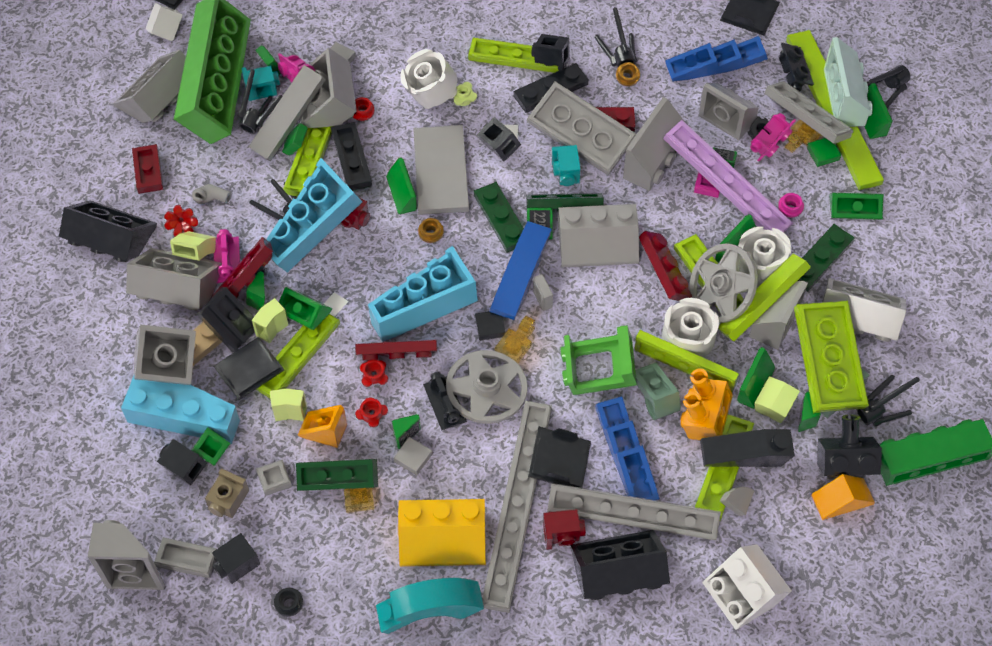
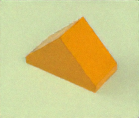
M337 405L307 412L298 436L338 448L347 427L344 407Z
M844 474L811 495L822 520L875 504L864 478Z

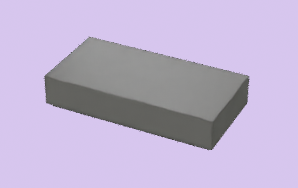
M163 537L154 564L159 568L210 578L213 571L212 565L216 562L212 552L216 548Z

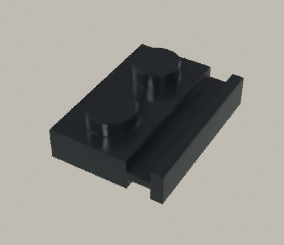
M221 287L208 301L204 309L197 313V316L232 352H237L238 348L255 332L252 323L254 316L227 287Z

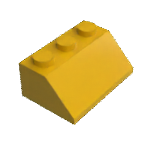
M485 499L399 500V566L486 565Z

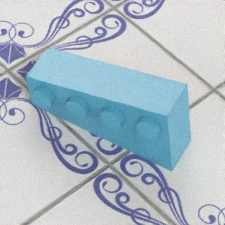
M322 158L316 164L317 168L312 176H308L304 182V187L297 198H293L289 204V210L283 219H279L266 239L271 243L273 249L271 259L287 273L362 203V200Z
M451 246L445 250V255L438 260L436 258L432 259L427 263V267L418 274L412 273L406 277L407 281L399 287H392L369 303L368 309L372 326L381 341L385 342L477 302L476 281L454 247Z
M134 376L121 407L127 423L199 438L208 427L229 441L230 444L234 440L240 422L235 405L192 385L135 380Z

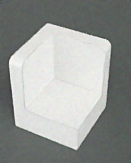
M155 3L146 30L151 34L173 41L183 15L177 10Z

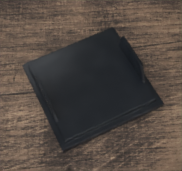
M730 0L720 21L764 36L780 2L776 0Z
M259 337L213 366L238 400L285 371Z
M538 426L528 477L548 483L583 488L591 441L578 438L577 433L564 429L550 430Z

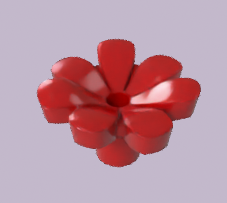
M175 205L173 208L174 212L167 211L164 215V218L167 220L164 227L167 230L174 229L173 235L175 237L182 233V231L193 232V227L198 225V219L191 217L194 214L191 208L184 210L181 205Z

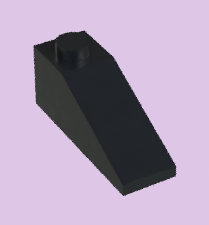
M761 429L707 437L700 440L704 467H781L795 456L791 429Z

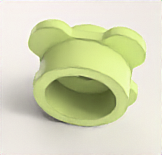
M464 82L456 87L457 94L453 97L456 105L467 106L477 99V94L473 92L471 83Z

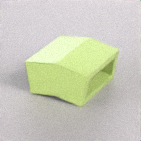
M190 231L180 233L170 240L172 255L200 261L206 255L215 253L216 237Z
M275 298L261 307L252 319L256 337L268 343H271L277 333L288 326L285 309Z
M769 376L755 401V411L782 423L800 391L783 381Z
M287 388L270 391L275 421L287 419L304 421L307 410L304 391Z

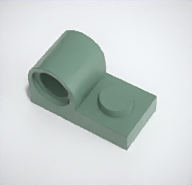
M657 363L636 370L637 386L644 394L647 410L653 420L681 410L679 391Z

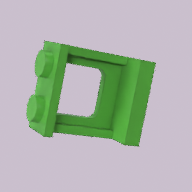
M628 325L617 327L618 335L578 342H572L569 335L564 336L565 346H562L560 350L563 363L566 362V370L562 371L564 385L569 386L573 395L637 385L633 341ZM607 351L612 353L613 375L611 377L584 382L577 381V357Z

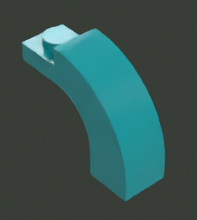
M438 578L409 584L389 592L390 598L376 605L380 631L385 634H390L424 618L448 616L464 619L484 609L479 581L465 578Z

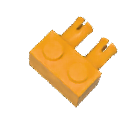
M696 369L691 373L692 377H690L693 388H690L688 394L684 396L685 400H683V403L687 409L681 415V427L684 428L687 437L693 440L721 436L733 394L727 381L711 380L704 369Z

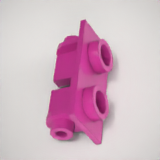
M280 53L278 54L280 60L278 69L281 75L288 78L291 83L304 65L315 71L313 66L308 63L306 64L297 55L285 57Z
M781 113L772 116L770 121L764 126L765 130L762 129L751 141V150L761 154L757 161H760L764 156L770 158L778 150L777 142L779 140L784 142L793 132L790 127L796 121L795 119L788 123L786 117Z
M222 229L217 234L215 253H213L214 261L222 263L218 267L219 278L217 283H223L240 263L239 236L233 237L227 229Z

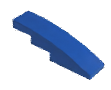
M757 36L739 44H736L734 39L713 48L708 43L667 59L665 63L672 82L734 71L762 62L768 58L761 39Z
M527 221L499 284L490 312L515 320L531 287L533 276L542 258V253L551 236V228Z
M623 397L595 404L603 433L627 496L659 500V494L643 445L640 446L633 421L629 419Z

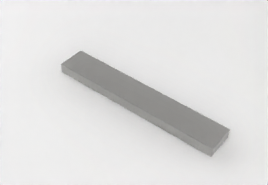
M555 483L551 484L547 512L577 509L578 517L710 540H717L721 514L720 511Z

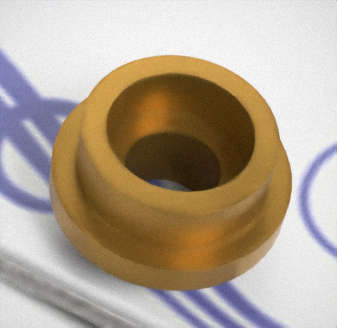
M627 62L617 68L616 79L621 85L633 86L639 81L640 71L635 64ZM629 73L632 77L627 78L623 74Z
M435 218L423 220L418 227V235L424 242L434 243L443 237V225ZM433 230V231H435V232H433V233H428L427 231Z

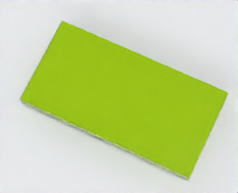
M848 301L797 304L794 307L813 413L867 408L869 404Z

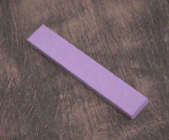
M681 120L664 136L663 139L745 216L750 214L757 227H763L765 230L775 228L784 233L793 224L684 121Z

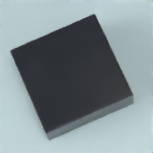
M490 311L475 313L479 341L506 337L502 316Z

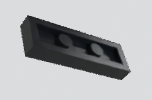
M575 63L564 68L563 71L559 70L513 91V97L524 112L527 113L534 110L554 82L573 92L587 86L589 79L578 64Z
M355 122L331 127L346 185L352 191L371 187L372 179Z

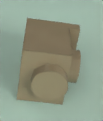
M221 468L218 472V478L205 497L208 510L218 517L226 515L233 518L248 494L249 488L246 479Z

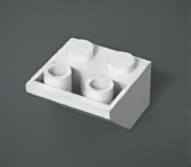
M758 544L740 547L702 582L735 630L769 611L792 592Z

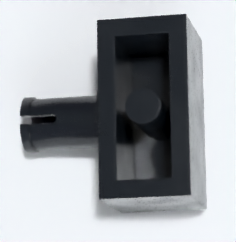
M850 414V419H848V415L842 416V438H818L817 465L824 476H841L842 474L850 476L881 475L882 448L874 437H859V416Z

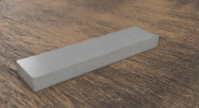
M304 65L249 145V148L268 161H271L326 79Z
M785 81L766 87L765 94L833 144L851 138L853 130Z

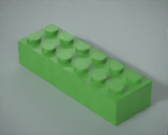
M202 0L196 4L174 115L175 121L209 144L231 135L242 74L241 68H243L251 22L250 18L226 0Z

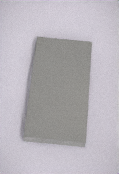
M557 82L553 83L527 118V123L562 146L577 145L578 156L607 175L611 173L637 135Z
M463 125L413 128L418 215L469 212Z

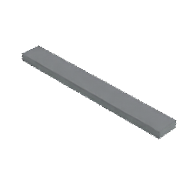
M525 401L482 597L485 609L510 613L537 479L528 477L538 426L548 429L552 405Z

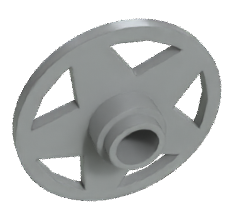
M720 244L710 248L699 258L693 268L689 284V290L692 294L691 298L703 300L710 306L716 304L722 317H718L719 323L735 320L748 309L754 299L758 283L756 265L750 254L739 246ZM726 250L719 264L708 260L716 253ZM740 255L746 261L750 275L739 272ZM700 274L705 285L697 295V281ZM748 291L743 303L736 309L737 295Z
M480 350L464 355L453 364L446 379V393L453 408L458 409L461 416L473 422L493 424L509 419L520 410L527 395V380L522 368L509 356L496 351ZM484 358L497 359L506 364L491 368ZM468 362L469 375L453 379L457 370ZM517 375L521 384L520 397L508 387ZM454 395L471 398L470 412L458 403ZM493 405L508 409V411L499 415L486 416Z

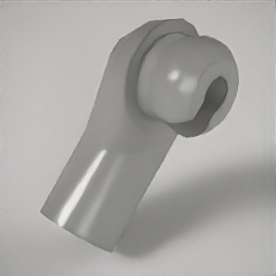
M212 184L195 189L192 193L193 200L198 204H205L215 199L227 204L232 196L230 191Z

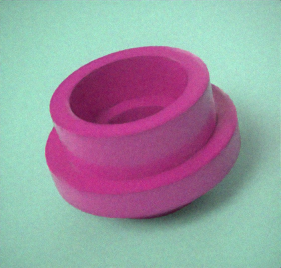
M787 193L780 198L778 209L786 217L793 218L803 212L804 203L798 194Z

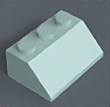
M838 37L832 38L824 66L833 116L848 127L865 126L868 116L872 115V103L867 99L868 84L866 81H863V63L859 62L858 54L855 50Z

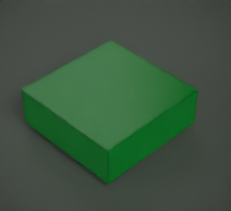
M261 45L255 51L267 66H271L272 72L277 71L279 76L281 73L278 69L277 61L264 46Z
M299 123L291 130L282 150L284 154L290 156L302 147L308 130L307 126Z
M827 138L810 142L807 145V150L817 167L840 161L841 154L838 148Z

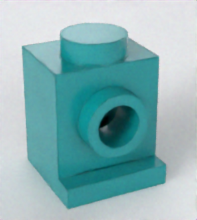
M271 66L254 69L255 74L248 100L253 101L267 98L268 96H277L276 86L280 85L277 71L272 72ZM246 67L241 69L246 87L250 70L247 71Z
M577 145L552 147L551 162L554 176H559L560 185L572 186L580 184L581 169Z

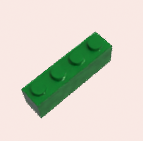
M967 419L956 426L948 428L940 426L929 433L921 434L916 432L908 435L905 439L897 441L889 439L880 444L882 448L881 475L886 486L989 460L992 456V437L983 419L976 421Z

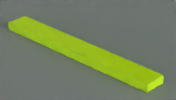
M807 30L787 35V43L801 47L804 53V58L814 83L813 86L808 85L817 105L833 115L824 73L826 62L811 31ZM858 126L850 127L853 130L851 138L840 141L836 145L858 190L882 185L884 179Z

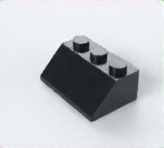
M88 200L64 207L58 237L68 240V243L71 245L86 246L90 248L91 252L97 254L106 253L112 255L116 261L128 262L130 259L140 255L157 227V223Z
M654 530L570 545L579 588L584 599L599 600L606 595L617 593L626 595L634 590L644 588L658 589L662 585L670 584L667 551Z

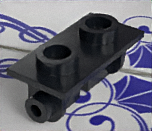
M781 43L783 50L780 52L779 61L784 73H789L786 76L788 84L799 92L804 84L813 86L814 83L801 47Z
M440 372L432 373L430 375V382L423 384L441 431L466 423L467 419L460 415L458 409L453 408L446 393L447 376L442 375ZM454 395L456 400L460 404L457 395Z

